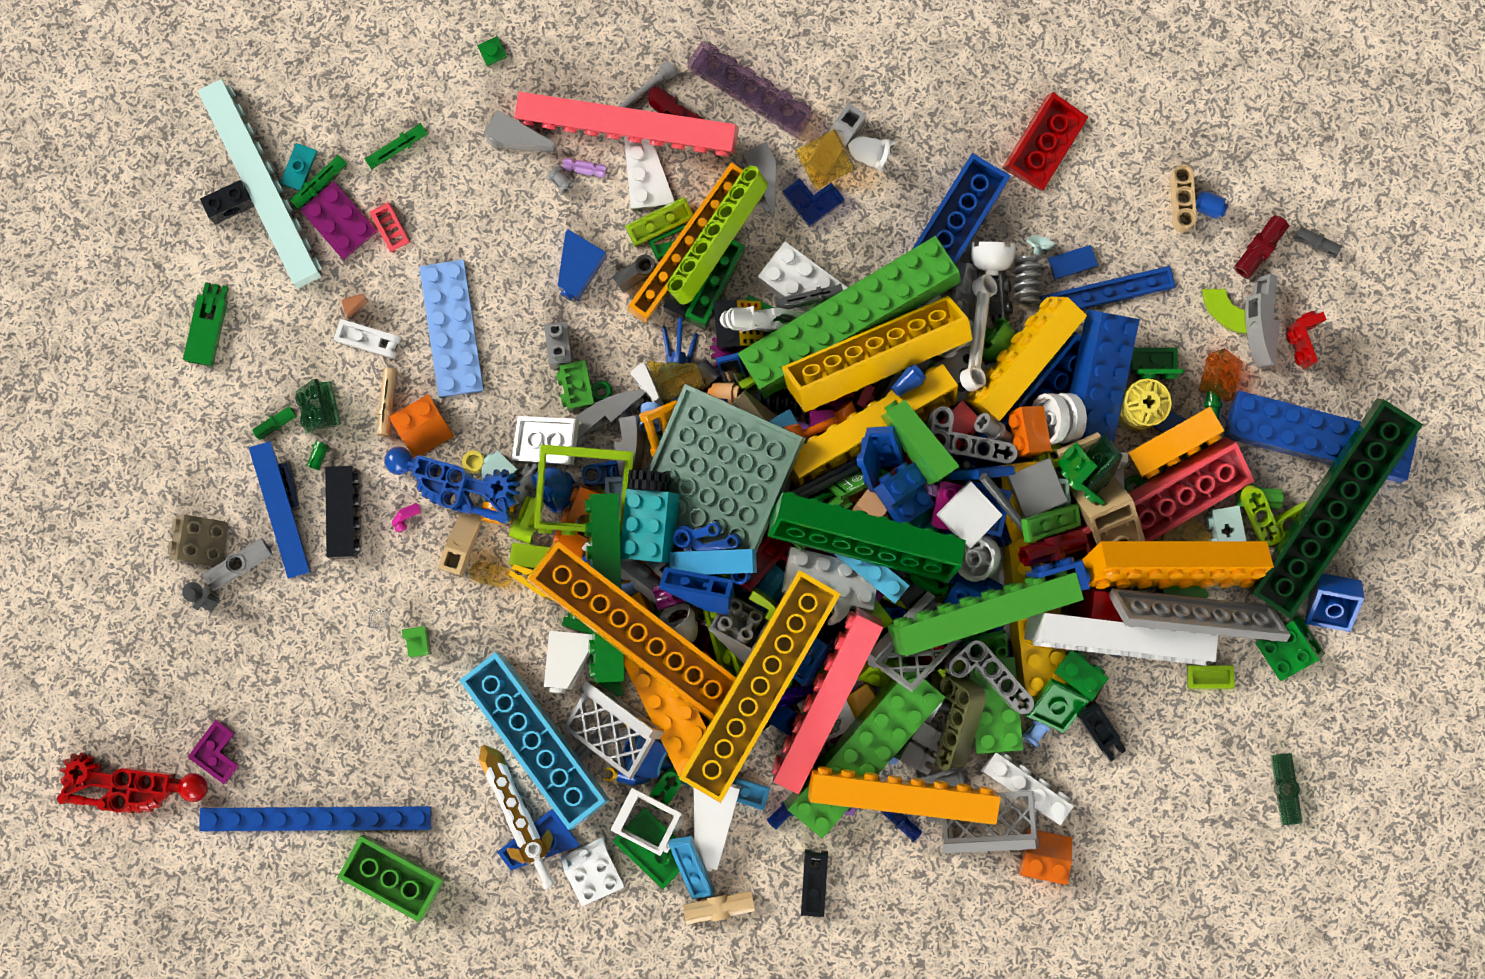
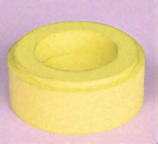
M468 451L463 456L462 465L473 474L479 473L485 464L483 462L485 458L478 451Z

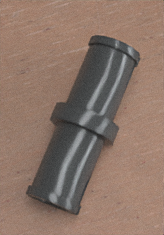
M1303 226L1300 227L1294 238L1312 246L1313 250L1317 251L1318 249L1334 258L1337 257L1342 248L1341 244L1325 238L1324 234H1317Z

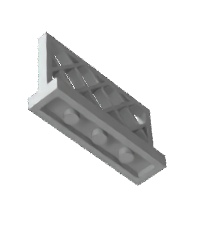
M927 591L903 617L914 618L916 617V612L927 609L929 611L938 610L937 606L941 604L936 602L935 596ZM888 632L873 647L868 657V665L874 669L878 667L912 693L962 639L947 643L944 649L934 650V648H931V650H924L904 656L895 653ZM918 656H931L932 662L929 665H919ZM915 657L916 666L902 667L901 658ZM888 658H898L899 667H888L884 662ZM916 671L917 678L912 683L903 678V672Z
M585 681L581 688L584 690V693L563 729L629 779H633L655 739H660L664 731L601 684ZM591 698L594 701L595 710L587 712L585 704ZM608 711L610 712L612 723L603 725L601 712ZM596 714L598 726L589 728L587 716ZM579 718H582L584 730L576 731L572 728ZM624 723L627 725L628 735L620 737L618 725ZM612 726L614 739L606 741L604 728ZM598 730L600 743L594 744L591 742L590 732ZM642 736L646 739V742L642 749L636 750L634 737ZM629 739L631 751L622 754L620 741ZM615 743L617 755H608L607 744ZM632 755L633 765L628 770L624 766L623 757Z
M1034 791L998 793L1008 804L1001 814L998 813L997 822L1001 819L1010 827L1005 835L996 833L992 829L994 824L989 826L986 823H981L987 830L982 836H975L969 830L975 822H971L968 827H965L959 820L952 819L948 823V819L942 818L943 854L1024 850L1040 847L1039 837H1037ZM1028 796L1029 807L1023 813L1013 803L1018 797ZM1006 797L1014 798L1012 799V801H1009ZM1010 807L1021 815L1013 825L1003 817ZM1028 811L1030 812V818L1026 816ZM1022 818L1031 824V834H1022L1015 828ZM955 822L964 831L959 837L950 838L949 827ZM1012 830H1013L1015 833H1017V834L1009 835ZM989 831L993 834V836L986 835L989 833ZM966 833H968L971 837H963V836H964Z

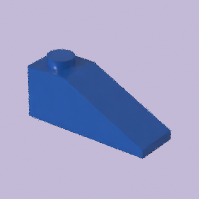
M665 567L659 584V589L705 611L729 615L734 598V580Z

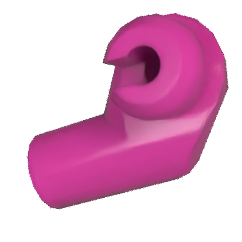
M414 503L398 511L392 520V527H395L396 532L400 533L406 530L407 525L405 521L421 513L419 505Z

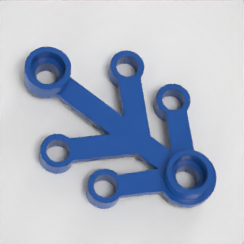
M716 521L709 523L706 527L695 530L687 525H682L673 534L674 543L678 547L683 548L684 552L694 551L693 549L696 551L722 550L725 548L735 549L741 545V537L738 534H731L726 539L706 544L699 541L697 538L707 535L715 537L721 534L722 526ZM712 525L716 527V533L712 531ZM684 533L687 535L688 540H685V539H684V537H683V534H684ZM731 538L735 539V545L731 543ZM741 573L730 574V577L734 580V583L743 584L749 581L751 573H745V577ZM706 574L710 576L721 577L720 574Z

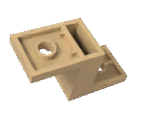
M1097 432L1076 441L1098 466L1086 480L1094 486L1106 502L1103 506L1097 501L1093 504L1084 496L1083 491H1076L1069 484L1072 503H1078L1080 516L1091 529L1096 545L1101 541H1119L1121 539H1126V541H1145L1133 499L1112 473L1101 435ZM1076 442L1055 450L1058 460H1060L1063 457L1065 451L1069 447H1072Z

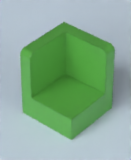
M421 626L402 629V636L406 640L408 656L410 658L431 654L428 627Z

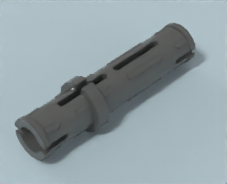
M842 284L825 288L819 286L816 287V290L775 298L776 308L793 309L816 303L821 304L843 291Z

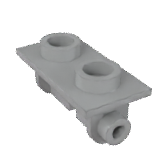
M535 463L525 464L518 472L520 476L515 481L521 484L516 488L520 495L513 496L516 500L514 507L517 504L520 505L526 496L530 494L524 488L526 485L532 490L535 489L531 477L538 472V469L535 470L538 467Z

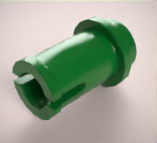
M315 441V444H312L313 449L306 466L320 471L325 454L329 452V445Z

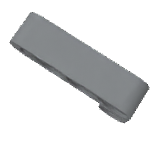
M939 407L929 414L927 427L934 435H938L941 438V444L951 456L997 465L1009 464L1016 459L1017 449L1011 443L952 432L954 414L950 408ZM938 412L945 415L944 424L937 421L936 416ZM957 439L961 440L964 444L962 451L957 450L955 447ZM979 444H983L986 447V454L984 456L978 452ZM1004 450V453H1007L1008 457L1004 458L1003 454H994V452Z
M975 639L967 640L946 660L945 669L955 677H964L975 668L1015 712L1027 714L1033 709L1034 700L1032 696L982 641ZM978 644L980 647L979 654L972 657L970 648L972 645ZM956 660H961L963 664L959 672H954L952 668ZM993 661L995 670L991 674H987L985 667L987 663ZM1009 679L1011 683L1010 688L1007 691H1002V681ZM1014 694L1024 699L1023 703L1025 705L1023 707L1018 706L1020 703L1013 697Z

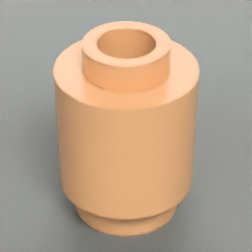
M713 383L712 387L708 388V394L729 404L742 393L741 387L735 383Z

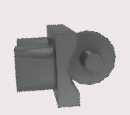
M189 582L183 587V597L187 601L193 602L192 607L196 610L203 607L212 613L219 603V598L210 593L211 588L206 584L203 586V589L196 582Z

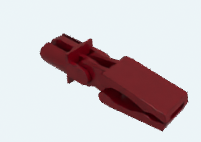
M654 87L650 90L648 94L649 105L656 112L703 119L698 114L678 105L677 97L674 98L664 89ZM707 150L715 155V151Z

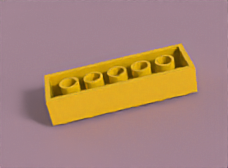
M1047 297L1039 306L1040 310L1035 315L1030 316L1025 322V328L1012 337L1010 341L1012 344L1008 349L1001 351L996 357V363L984 371L986 376L985 386L973 392H967L968 396L964 401L979 415L988 413L993 420L1000 421L1087 317L1068 297Z

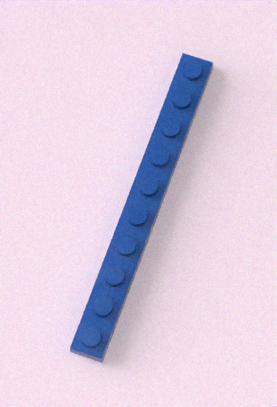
M431 806L200 808L199 831L431 830Z

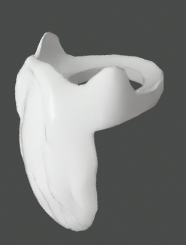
M862 136L853 139L848 144L851 156L856 161L862 162L867 166H873L879 171L887 172L888 170L884 168V164L887 163V159L890 156V146L895 145V142L889 139L879 140Z

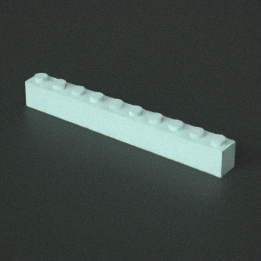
M220 79L198 90L292 283L297 288H300L322 277L319 272L322 266L317 257L312 258L309 252L312 250V246L307 238H302L300 231L303 228L297 218L293 220L290 214L293 208L288 199L283 200L280 193L284 192L278 180L274 181L271 175L274 173V170L268 160L264 161L262 154L265 152L259 141H254L252 135L255 132L249 122L245 123L243 116L246 114L240 103H235L233 97L236 94L230 84L226 85Z

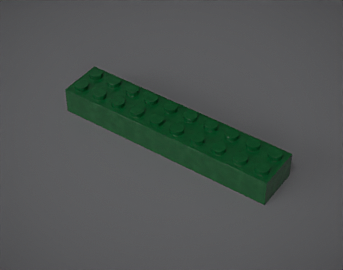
M1377 398L1272 553L1271 558L1274 567L1264 577L1258 579L1247 591L1292 619L1423 424L1388 401Z

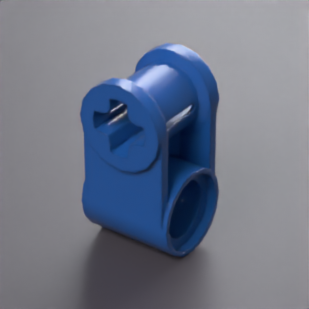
M617 461L586 465L581 474L583 482L589 487L605 486L604 478L614 477L613 469H615L616 477L620 476ZM591 470L596 471L598 478L595 481L587 480V472Z

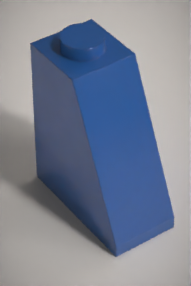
M569 229L565 232L558 288L561 290L560 295L567 300L572 301L574 298L579 301L607 258L605 251Z

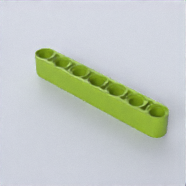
M749 166L742 171L669 279L667 290L680 304H687L693 300L767 190L768 182L756 166Z

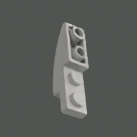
M1273 274L1255 278L1254 293L1252 296L1246 297L1245 320L1247 337L1257 368L1276 365L1280 321L1273 319L1277 290V276Z
M632 390L615 394L593 404L576 417L581 423L578 430L577 447H580L588 440L587 435L593 430L594 432L599 431L605 425L604 421L606 419L612 425L616 422L619 425V418L628 417L627 413L632 408L635 410L640 408L646 402L644 400L646 397L644 390Z

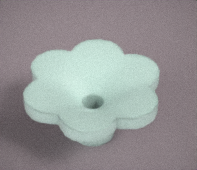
M1031 235L1026 240L1032 247H1035L1033 253L1036 255H1042L1043 249L1048 250L1055 245L1048 237Z

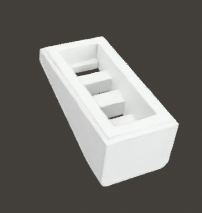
M642 362L631 371V376L652 402L663 406L664 402L647 365Z

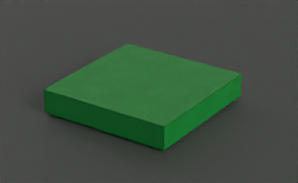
M1051 678L1034 699V707L1031 712L1026 714V717L1065 733L1077 718L1076 715L1086 707L1090 700L1074 688Z

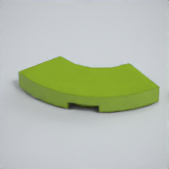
M1203 289L1202 297L1208 313L1222 327L1236 333L1247 334L1245 310L1239 309L1231 303L1226 289Z

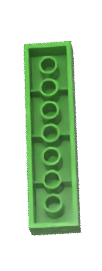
M1066 570L1041 578L1027 577L1024 579L1025 583L1017 584L1012 582L1003 585V590L989 589L981 592L980 597L967 596L961 598L958 604H941L937 606L938 610L929 611L927 609L916 612V617L907 618L905 616L894 619V624L887 626L894 651L897 654L909 656L1084 600L1076 572H1068Z
M905 662L902 667L910 665ZM916 671L903 672V678L912 683L917 678ZM891 678L813 769H818V767L822 766L829 767L834 772L848 769L855 771L859 775H865V772L879 774L944 700L945 696L926 679L911 693ZM810 771L800 793L792 792L784 801V804L790 813L823 839L850 807L810 802L808 799Z

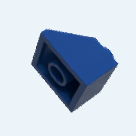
M1322 573L1309 593L1305 624L1351 632L1365 599L1362 580Z

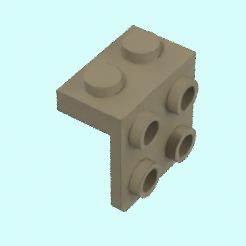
M185 514L177 515L171 527L174 534L173 540L168 545L169 560L187 561L211 566L220 564L223 561L228 523Z

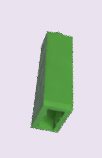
M905 399L899 404L895 400L884 408L887 412L881 415L887 426L895 427L902 448L911 461L916 464L928 485L941 480L959 467L957 462Z

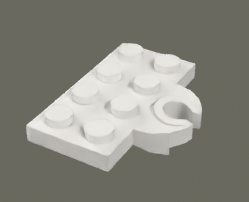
M794 547L789 548L782 593L786 592L797 571L801 570L841 594L831 610L832 616L828 620V625L840 623L849 613L850 609L855 610L856 606L867 612L872 613L874 611L876 588L837 557L807 550L800 551Z

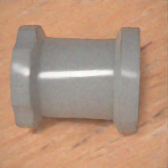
M560 165L552 169L546 176V179L552 181L559 189L560 195H564L576 183L574 179H570L563 172V167Z

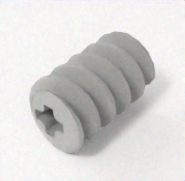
M1020 256L1015 259V264L1018 266L1015 267L1014 272L1018 275L1014 277V281L1017 284L1014 285L1016 293L1013 295V298L1017 300V303L1025 305L1042 303V300L1036 298L1037 295L1042 294V291L1036 289V287L1043 285L1042 282L1036 281V278L1043 276L1042 273L1037 272V269L1043 268L1042 264L1037 263L1038 260L1042 259L1041 257Z

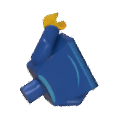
M642 736L634 737L636 750L642 749L646 739ZM629 739L626 741L622 754L631 751ZM655 739L633 779H629L614 767H608L606 770H611L613 777H604V780L613 781L617 779L619 783L636 786L649 782L651 778L657 779L661 770L666 771L667 769L674 768L670 758L666 757L667 752L661 739ZM632 755L623 757L624 766L628 770L633 765Z

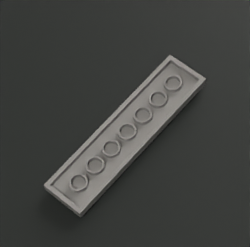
M1113 588L1109 593V598L1125 626L1284 642H1287L1291 635L1270 605Z

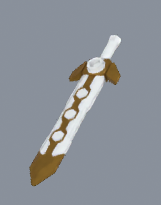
M487 745L481 746L479 755L480 765L504 812L514 839L521 849L507 848V852L511 859L522 864L524 862L530 865L534 863L543 882L544 889H549L555 883L551 879L543 859L546 857L547 852L550 851L553 836L548 829L543 835L542 840H540V836L527 808H525L501 752Z

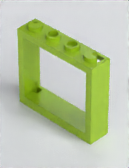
M540 444L533 525L534 528L538 529V533L552 534V530H562V535H575L576 531L585 532V524L541 521L546 455L548 454L624 460L620 506L621 538L628 473L633 468L634 452Z

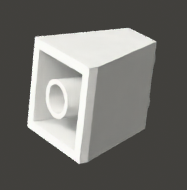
M549 631L544 687L549 688V692L565 694L566 689L571 690L591 656L589 654L588 641L592 640V634Z

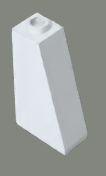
M732 783L721 803L694 788V842L706 871L718 869L741 788L740 785Z

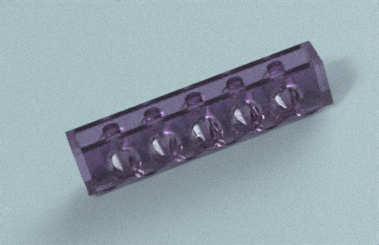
M701 41L687 62L688 70L796 139L800 138L813 118V111H811L812 109L804 102L798 103L789 92L776 89L770 80L766 78L762 80L756 76L755 71L747 66L743 68L737 64V60L732 56L721 54L715 45L711 43L706 44ZM712 62H717L720 64V66L716 69H712L709 67V64ZM730 74H736L738 75V79L731 81L727 78V76ZM753 85L757 90L755 92H748L746 87ZM772 97L776 101L773 104H767L764 102V99ZM785 109H791L794 111V114L785 116L782 112Z

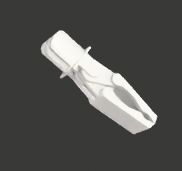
M754 306L747 308L734 307L721 314L720 322L725 328L740 330V332L749 330L773 332L789 323L782 324L780 321H773L774 318L793 321L804 313L784 308L754 311Z

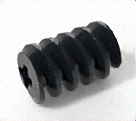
M788 388L785 389L783 394L779 390L765 399L759 389H757L756 399L772 412L776 409L777 415H780L784 410L790 409L791 412L794 411L796 418L800 417L802 408L793 395H790Z

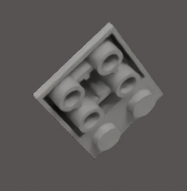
M734 596L729 615L717 613L709 630L744 664L769 620L765 619L766 613Z

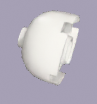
M971 242V260L974 266L984 270L985 274L998 276L999 271L1006 270L1012 265L1016 253V244L1010 243V247H1007L1005 242H979V246H976L975 242Z
M983 535L971 549L965 546L963 563L958 573L965 579L973 582L985 580L992 576L999 568L1001 561V552L997 543L989 536Z

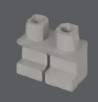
M566 322L544 324L548 361L551 370L559 369V365L573 363L572 348L569 346L571 345L569 325Z

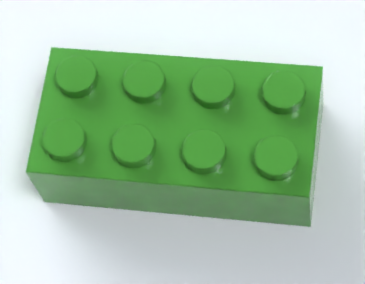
M1015 657L998 658L1017 680ZM993 661L987 663L985 667L987 674H991L995 670ZM974 668L968 673V678L981 686L986 693L985 705L974 738L975 753L1023 750L1020 713L1012 710ZM1009 679L1002 681V691H1007L1010 688L1011 683ZM1014 694L1013 697L1019 701L1018 696Z
M361 835L358 838L337 877L417 922L425 919L446 880L443 876L367 835Z

